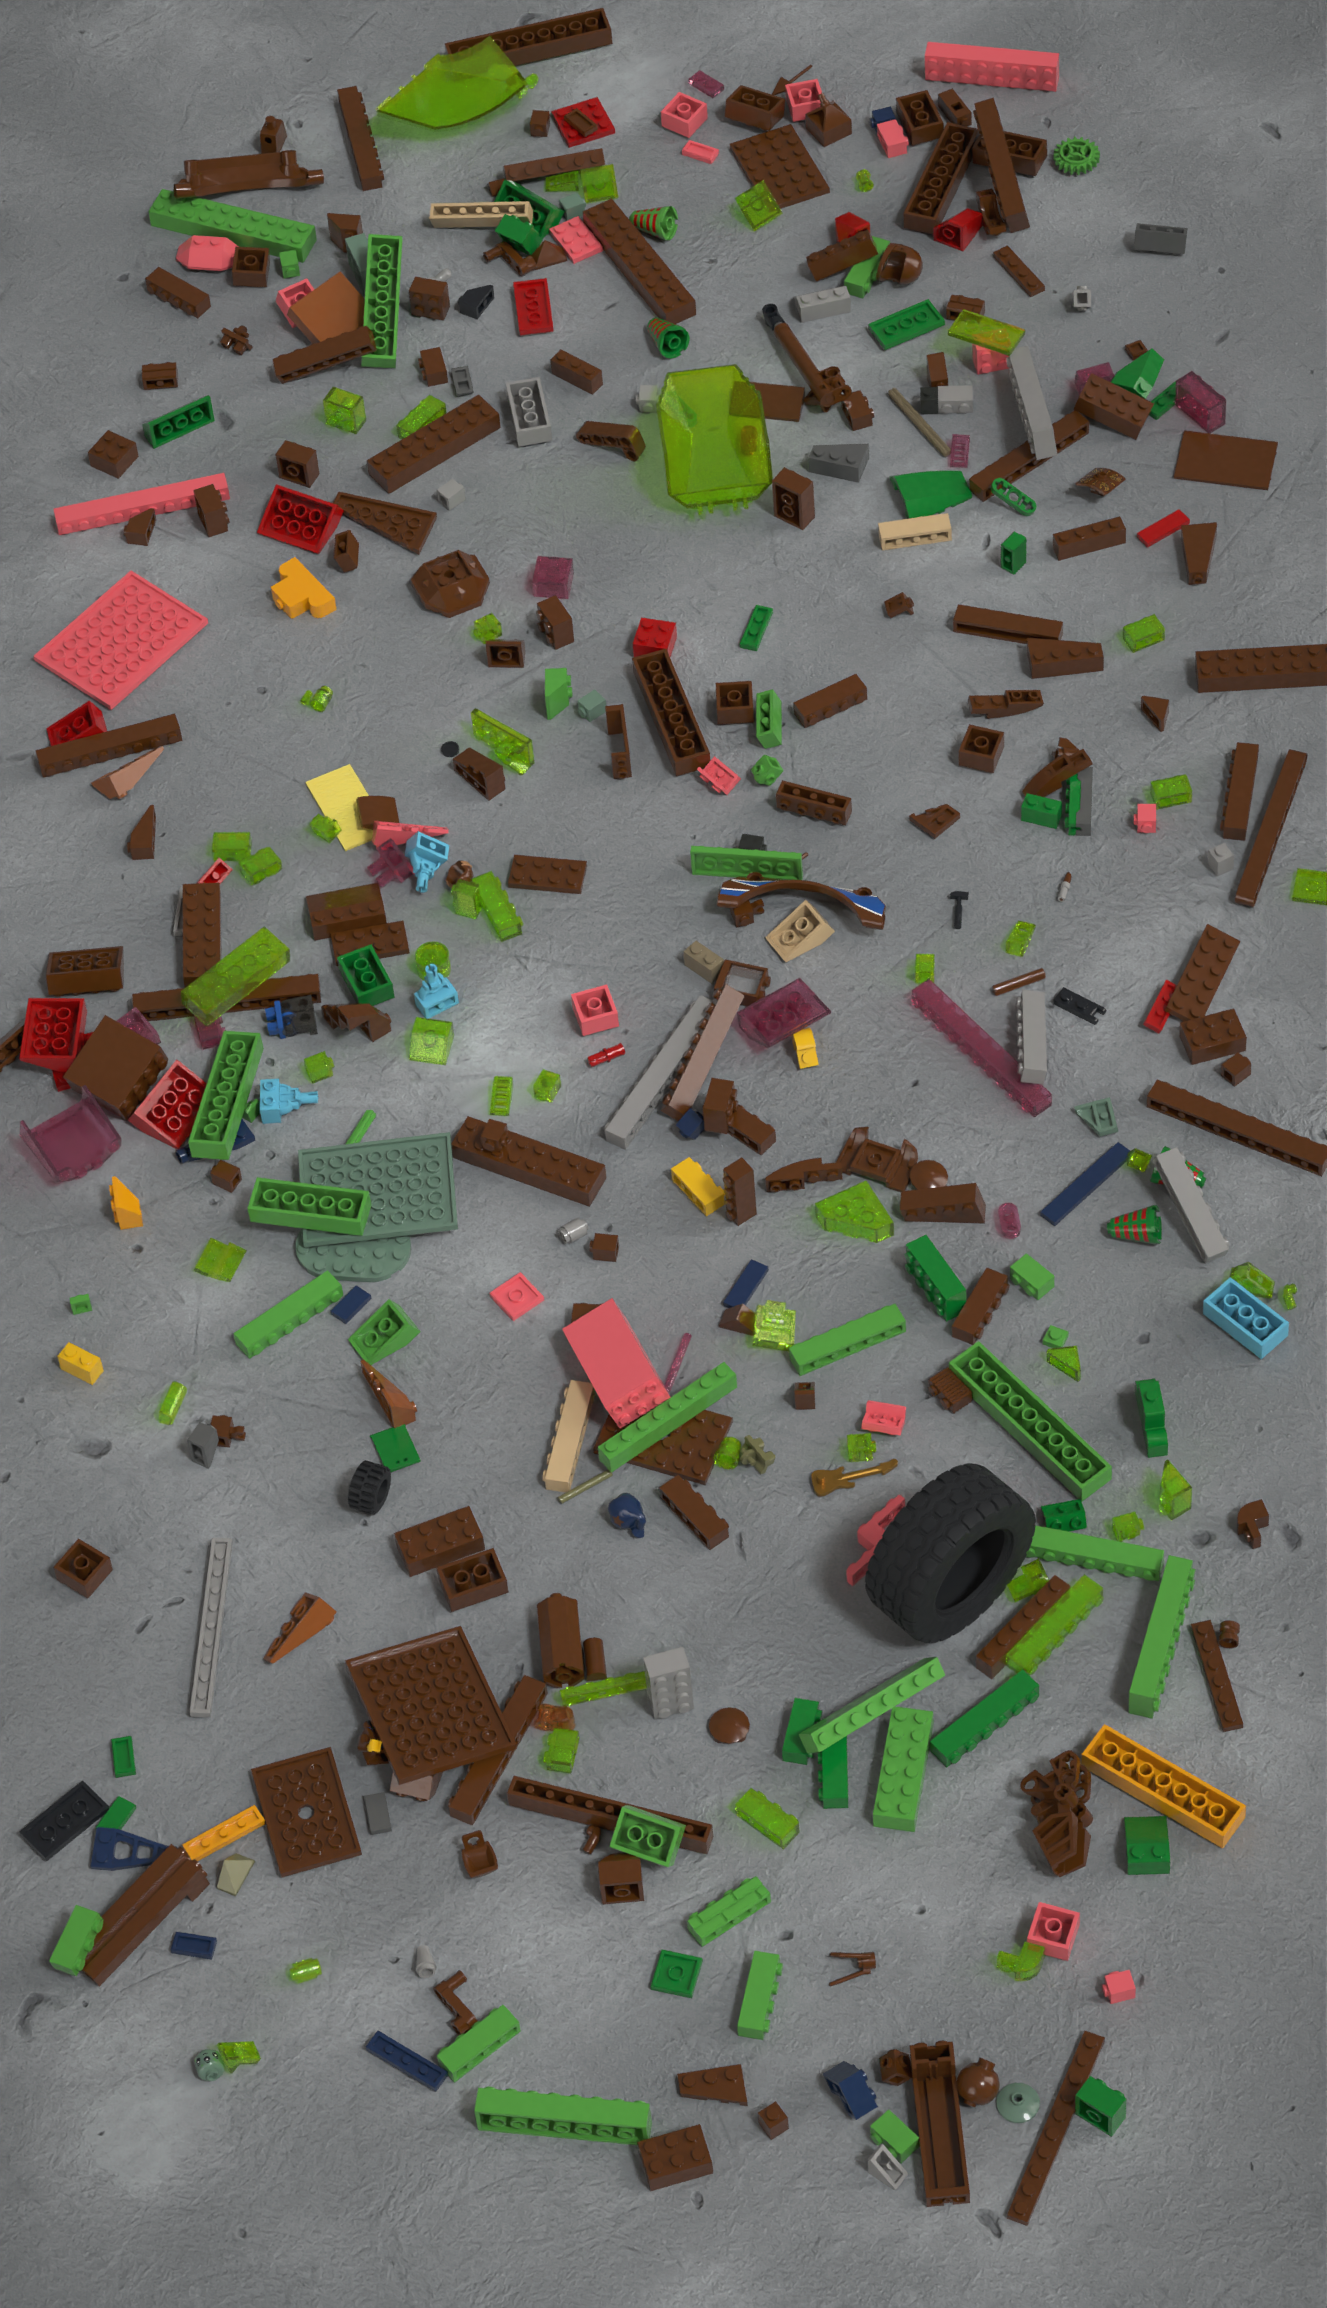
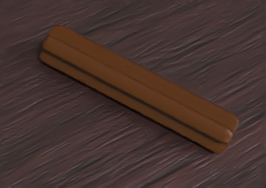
M1043 968L995 984L992 986V990L995 996L1045 979L1046 974Z

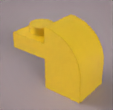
M811 1028L790 1031L793 1047L797 1054L799 1069L819 1065Z

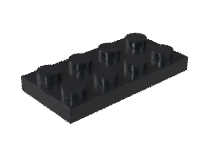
M82 1780L19 1831V1833L47 1862L106 1814L109 1810V1805Z

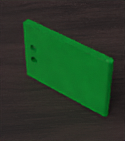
M405 1424L370 1435L383 1465L389 1467L391 1472L421 1462Z

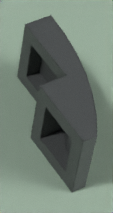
M468 366L451 368L456 395L461 396L474 393Z

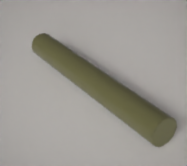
M606 1470L558 1497V1500L563 1504L610 1478L613 1474Z

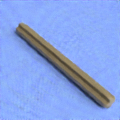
M896 388L890 389L888 391L889 397L944 457L950 455L951 448Z

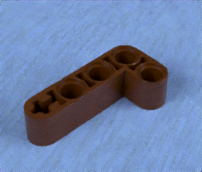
M586 421L576 434L577 440L583 444L622 448L626 458L633 462L637 461L646 449V444L639 429L632 425Z

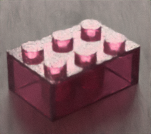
M1193 371L1176 380L1175 405L1207 433H1212L1225 425L1226 399L1224 396L1217 393L1211 385H1208Z

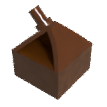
M824 93L817 95L821 102L820 107L805 114L806 129L823 147H826L851 135L852 122L851 118L834 100L829 102Z
M626 1852L610 1854L598 1862L602 1905L644 1901L640 1858Z

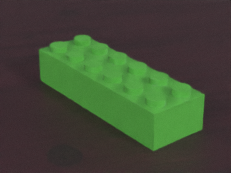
M257 1177L247 1209L250 1221L255 1223L363 1236L372 1204L369 1191Z
M903 1707L892 1708L873 1811V1827L915 1832L934 1725L933 1711Z

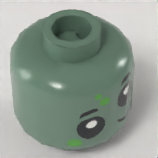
M202 2050L194 2060L197 2074L204 2081H215L225 2071L222 2057L216 2050Z

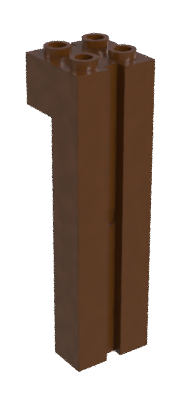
M171 1844L102 1915V1930L97 1933L93 1949L88 1952L85 1958V1965L81 1971L100 1987L186 1896L193 1902L210 1884L206 1878L208 1874L202 1869L201 1864L195 1859L191 1860L183 1848L180 1846L176 1848Z
M938 2041L935 2043V2046H927L926 2043L922 2042L910 2045V2064L926 2206H944V2203L952 2202L953 2205L970 2203L966 2156L956 2085L953 2041Z

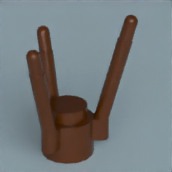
M831 1952L830 1956L857 1958L858 1968L863 1970L829 1983V1986L843 1983L861 1975L871 1974L870 1969H876L875 1953Z

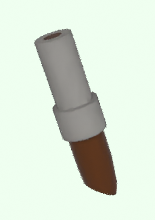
M1069 872L1066 873L1060 886L1058 901L1060 902L1065 901L1070 888L1072 876Z

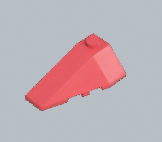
M374 821L372 843L376 845V848L387 849V846L406 843L418 831L434 837L447 834L449 829L438 826Z

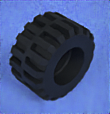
M367 1460L358 1466L352 1477L348 1492L350 1508L371 1515L379 1512L386 1501L390 1489L391 1471L389 1467Z

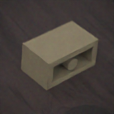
M695 941L683 951L684 964L713 984L718 979L724 959L698 941Z

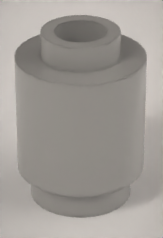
M577 1217L563 1225L562 1229L558 1230L563 1242L567 1244L587 1235L589 1228L584 1219L581 1220Z

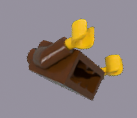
M366 1721L363 1724L364 1731L358 1738V1751L363 1753L367 1765L389 1764L381 1746L382 1742L379 1741L371 1721Z

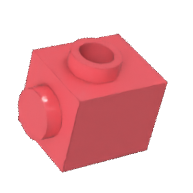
M1138 804L1137 814H1134V825H1137V833H1156V804Z
M1130 1970L1114 1971L1105 1976V1984L1102 1985L1104 1996L1109 1998L1110 2004L1135 1998L1136 1988Z

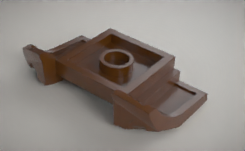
M869 1127L854 1128L836 1163H842V1173L851 1176L852 1172L885 1182L886 1188L898 1192L905 1191L910 1182V1171L918 1161L917 1149L904 1139L901 1150L869 1140Z

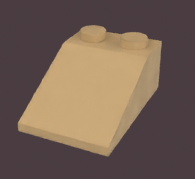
M805 900L765 938L782 959L788 962L821 945L835 931L818 910Z

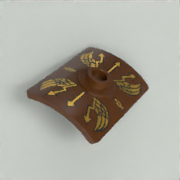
M1094 468L1077 481L1075 485L1090 487L1091 493L1104 497L1124 482L1126 478L1111 469Z

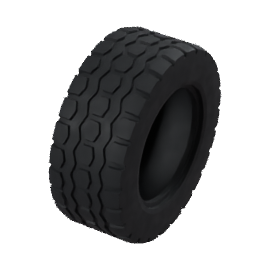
M967 1463L955 1466L950 1471L943 1472L935 1480L927 1483L921 1489V1492H917L907 1502L906 1507H903L898 1512L894 1521L889 1524L883 1533V1538L876 1545L873 1552L874 1555L871 1556L867 1567L868 1571L865 1576L867 1595L877 1608L918 1641L937 1643L938 1641L950 1638L952 1635H956L965 1629L966 1625L969 1626L978 1619L980 1614H983L993 1604V1601L1006 1589V1585L1012 1581L1018 1571L1017 1569L1021 1567L1035 1533L1036 1518L1033 1509L1025 1499L984 1466Z

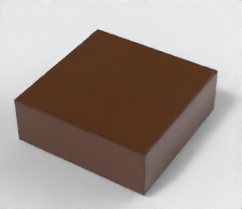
M1141 340L1125 345V350L1132 360L1137 359L1148 351Z

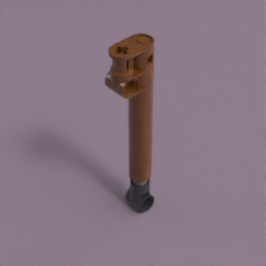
M775 304L765 305L762 308L765 324L772 329L773 334L821 406L829 407L847 399L851 395L852 389L849 385H845L840 369L836 366H831L819 371L793 331L779 314L777 306Z

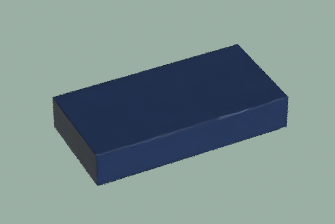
M356 1285L331 1310V1315L347 1324L372 1299L371 1295Z
M175 1932L171 1953L212 1960L217 1938Z

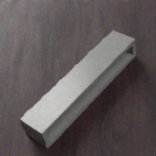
M1022 990L1021 996L1017 997L1016 1008H1019L1016 1015V1021H1019L1016 1031L1019 1034L1017 1047H1020L1017 1053V1060L1020 1061L1017 1073L1020 1074L1021 1082L1043 1085L1047 1072L1045 992Z
M1176 1147L1157 1155L1153 1163L1206 1264L1225 1256L1229 1250V1243L1226 1237L1222 1236L1218 1221L1213 1219L1211 1207L1208 1203H1205L1202 1197L1203 1192L1200 1186L1196 1185L1192 1170L1187 1168L1184 1154L1179 1152Z

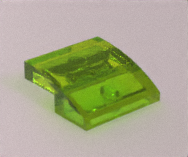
M210 1238L194 1271L217 1280L231 1282L247 1250L231 1242L226 1245Z

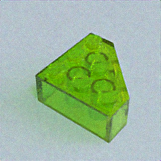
M867 1181L815 1203L816 1218L825 1231L833 1232L834 1230L842 1232L845 1236L863 1237L875 1243L894 1236V1222Z

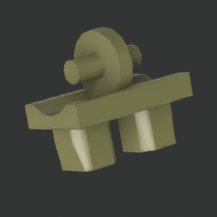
M750 1435L745 1436V1443L740 1449L742 1454L740 1458L743 1465L750 1463L760 1474L765 1473L767 1467L774 1463L775 1455L772 1451H763L765 1445L761 1438L753 1439Z

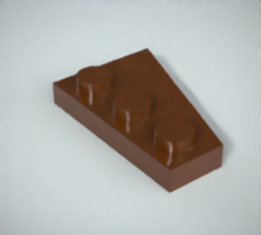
M741 2064L677 2074L681 2097L705 2101L712 2099L719 2100L721 2103L729 2104V2102L740 2103L741 2106H748Z

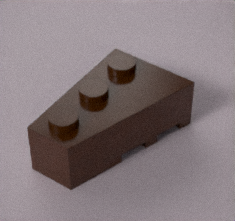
M470 747L453 758L454 771L488 801L506 789L503 766Z

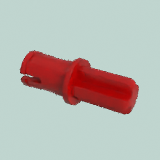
M619 1043L608 1049L603 1048V1051L591 1055L587 1059L589 1065L594 1067L606 1061L609 1063L611 1059L625 1055V1049Z

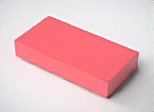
M691 140L682 149V155L712 164L719 154V149Z

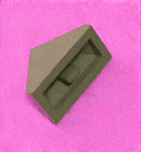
M237 1853L225 1859L217 1889L236 1896L255 1860Z

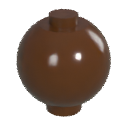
M979 2057L977 2063H970L962 2068L958 2074L956 2085L960 2097L965 2099L963 2103L972 2107H976L977 2104L982 2106L990 2103L997 2096L1000 2081L998 2074L994 2071L995 2063Z

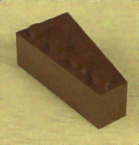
M1027 638V655L1032 679L1104 670V656L1101 643Z
M969 1183L901 1191L900 1212L905 1221L985 1224L986 1204L977 1184Z

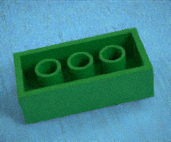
M927 1235L907 1243L905 1253L907 1263L905 1268L907 1272L915 1277L917 1286L925 1291L927 1300L935 1305V1310L939 1316H943L946 1322L957 1317L966 1303L965 1287Z

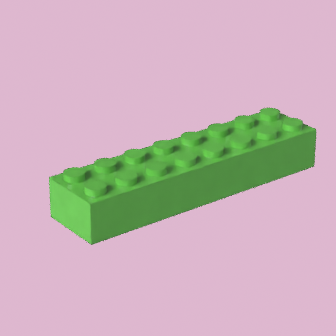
M368 234L363 326H368L373 332L377 351L362 356L361 366L396 368L403 236Z
M223 1032L188 1141L192 1157L229 1160L264 1049L260 1033Z
M1168 1556L1129 1691L1130 1714L1153 1719L1155 1711H1159L1161 1700H1159L1160 1695L1164 1694L1165 1678L1170 1673V1660H1173L1175 1656V1642H1179L1180 1625L1183 1626L1185 1608L1188 1609L1189 1594L1190 1591L1193 1592L1195 1585L1196 1569H1193V1560Z
M494 2087L478 2088L474 2110L477 2128L480 2131L638 2145L639 2141L650 2138L652 2127L650 2104L643 2101L627 2102L622 2099L605 2100L601 2097L584 2098L579 2095L563 2096L558 2093L541 2094L536 2091L520 2092L515 2089L498 2090Z

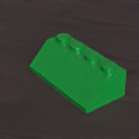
M505 179L494 201H529L533 209L532 225L539 232L541 239L549 234L550 228L559 225L565 212L520 184Z
M209 395L203 396L142 424L144 436L153 449L214 422L211 397Z

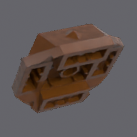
M460 550L438 556L436 559L423 563L411 578V585L424 607L433 612L441 613L447 618L482 606L484 596L490 584L489 577L477 557Z

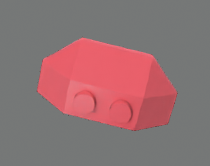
M193 235L179 246L176 261L188 269L223 271L233 267L235 247L239 246L226 237Z

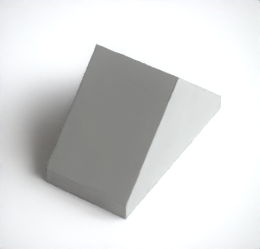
M880 2144L868 2159V2173L893 2190H896L908 2175L907 2171L883 2144Z

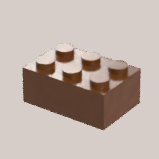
M740 85L726 99L725 117L770 131L784 117L785 99Z
M928 90L896 98V113L912 146L940 138L944 130V123Z
M784 467L772 480L774 517L804 530L815 518L813 481Z
M1234 1008L1180 1022L1179 1037L1191 1065L1246 1051L1247 1037Z
M494 1548L436 1567L438 1580L451 1612L509 1593L507 1579Z
M700 2124L638 2142L639 2155L651 2191L713 2174L712 2160Z

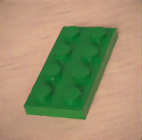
M927 299L869 323L868 329L883 349L887 350L944 326L945 320L930 300Z

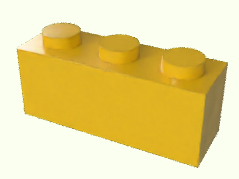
M688 1157L671 1168L672 1180L705 1216L710 1215L725 1205L723 1189L714 1184L711 1176L702 1171L698 1162H694Z

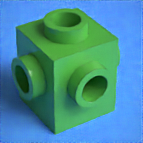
M763 755L751 768V772L757 783L771 786L781 775L783 769L776 758Z

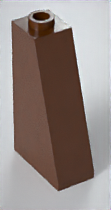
M1217 522L1181 525V542L1189 585L1207 583L1217 537Z

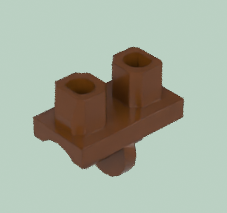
M245 326L235 327L233 332L226 328L222 329L223 337L220 343L223 347L229 349L232 343H235L233 351L237 354L242 355L246 349L251 351L253 346L246 339L249 337Z

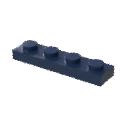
M377 2031L366 2045L368 2052L435 2092L448 2077L447 2071L380 2031Z

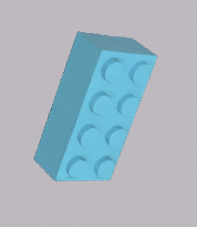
M1231 1277L1203 1301V1314L1260 1359L1264 1358L1288 1336L1289 1322Z

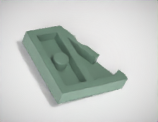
M1110 1097L1074 1106L1076 1114L1100 1137L1119 1132Z

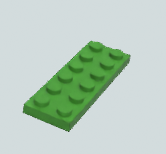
M691 846L692 875L746 878L749 873L758 872L763 877L803 880L802 853Z

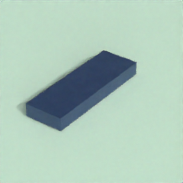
M751 1259L724 1300L723 1306L731 1308L742 1303L746 1306L769 1271V1267Z

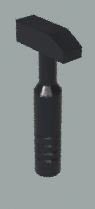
M954 891L950 893V899H957L954 917L955 929H961V900H968L969 892Z

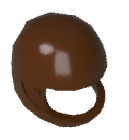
M890 243L880 260L876 279L882 282L886 279L893 280V282L897 281L899 285L915 282L918 280L923 269V262L919 252L902 244Z

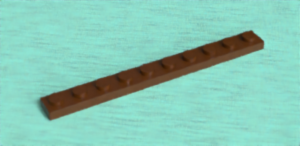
M1084 2031L1008 2211L1007 2219L1028 2226L1075 2114L1076 2094L1091 2076L1104 2045L1105 2037Z

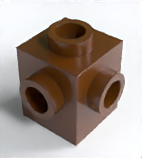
M893 2049L879 2058L883 2082L899 2086L912 2078L909 2054Z

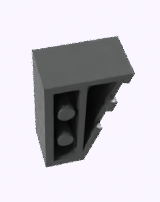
M869 443L813 445L808 457L809 472L859 483L869 460Z

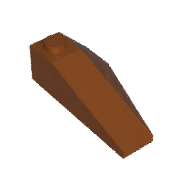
M361 1360L362 1373L391 1425L397 1428L403 1424L407 1425L416 1421L415 1413L417 1408L414 1402H410L400 1389L368 1362Z
M305 1592L290 1612L292 1615L291 1620L288 1623H284L281 1627L282 1635L274 1639L263 1659L266 1662L275 1663L330 1625L337 1611L320 1597Z

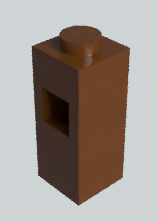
M953 88L938 94V107L951 123L963 126L972 125V112Z

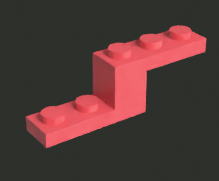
M900 1494L894 1499H890L881 1511L874 1513L870 1521L859 1527L857 1531L858 1543L867 1551L862 1554L856 1563L850 1564L847 1568V1582L850 1585L854 1586L866 1575L871 1556L874 1555V1549L879 1540L883 1538L884 1528L905 1507V1498Z

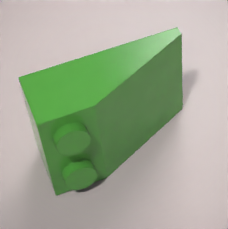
M388 1299L348 1340L363 1360L372 1365L409 1344L421 1331L400 1305Z

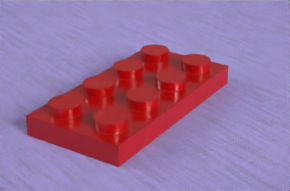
M547 278L513 282L520 335L553 332Z

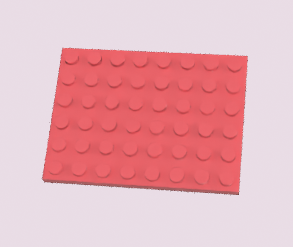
M130 570L33 657L34 661L112 710L208 624V619Z

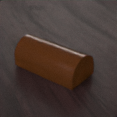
M596 1637L588 1638L583 1642L587 1682L607 1679L603 1640Z

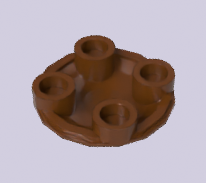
M923 1160L916 1163L911 1169L910 1180L916 1189L947 1186L948 1174L942 1164L934 1160Z
M731 1707L715 1712L709 1722L710 1734L717 1743L731 1744L743 1742L750 1727L746 1714L737 1708Z

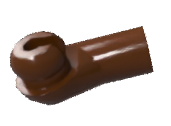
M590 1825L587 1828L586 1833L590 1837L582 1849L591 1855L601 1835V1829L594 1825Z

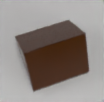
M505 178L487 184L492 197L497 196Z

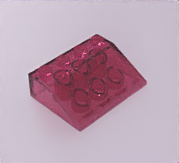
M798 978L738 1011L737 1017L739 1028L749 1039L766 1048H770L831 1014V1010L801 978Z

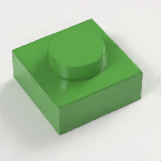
M89 1294L69 1298L73 1315L92 1311Z
M1050 1325L1043 1339V1345L1061 1351L1069 1336V1331Z

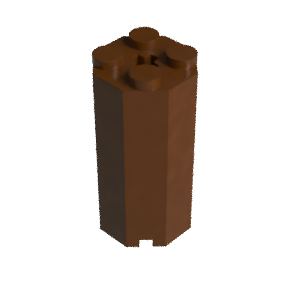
M553 1593L550 1597L537 1604L544 1683L554 1688H562V1684L574 1687L585 1680L578 1601L562 1596L560 1593Z

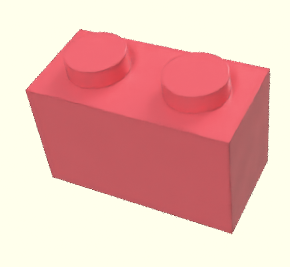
M896 119L877 124V137L887 157L892 158L907 154L909 141L907 136L903 135V128L901 125H898Z

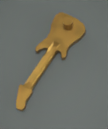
M891 1459V1461L880 1463V1466L842 1474L844 1471L843 1466L836 1470H816L811 1474L815 1494L817 1496H825L836 1489L854 1488L855 1482H848L849 1480L880 1473L885 1475L898 1466V1460Z

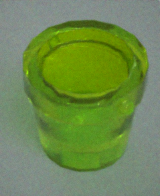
M734 1437L723 1438L713 1456L715 1464L728 1470L736 1468L740 1461L741 1442Z

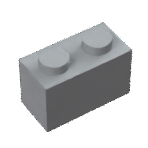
M973 385L938 386V414L973 413Z

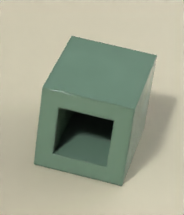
M577 192L559 199L560 209L565 211L563 214L564 218L568 221L574 217L583 216L582 211L585 210L586 202Z
M593 690L578 700V713L582 718L585 717L591 722L606 712V700L596 690Z

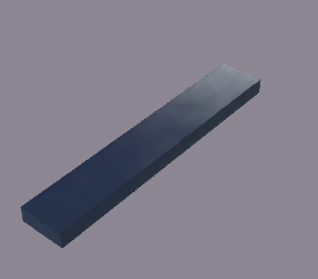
M1117 1142L1040 1212V1216L1053 1226H1056L1132 1157L1133 1152Z

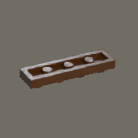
M1008 245L993 252V257L1030 297L1045 291V285Z

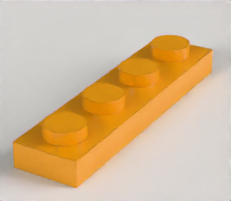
M253 1805L182 1844V1846L188 1853V1857L198 1862L266 1823L257 1807Z

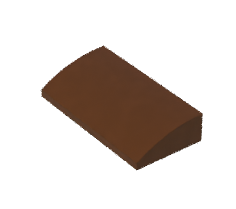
M736 381L731 415L799 422L804 404L805 387Z

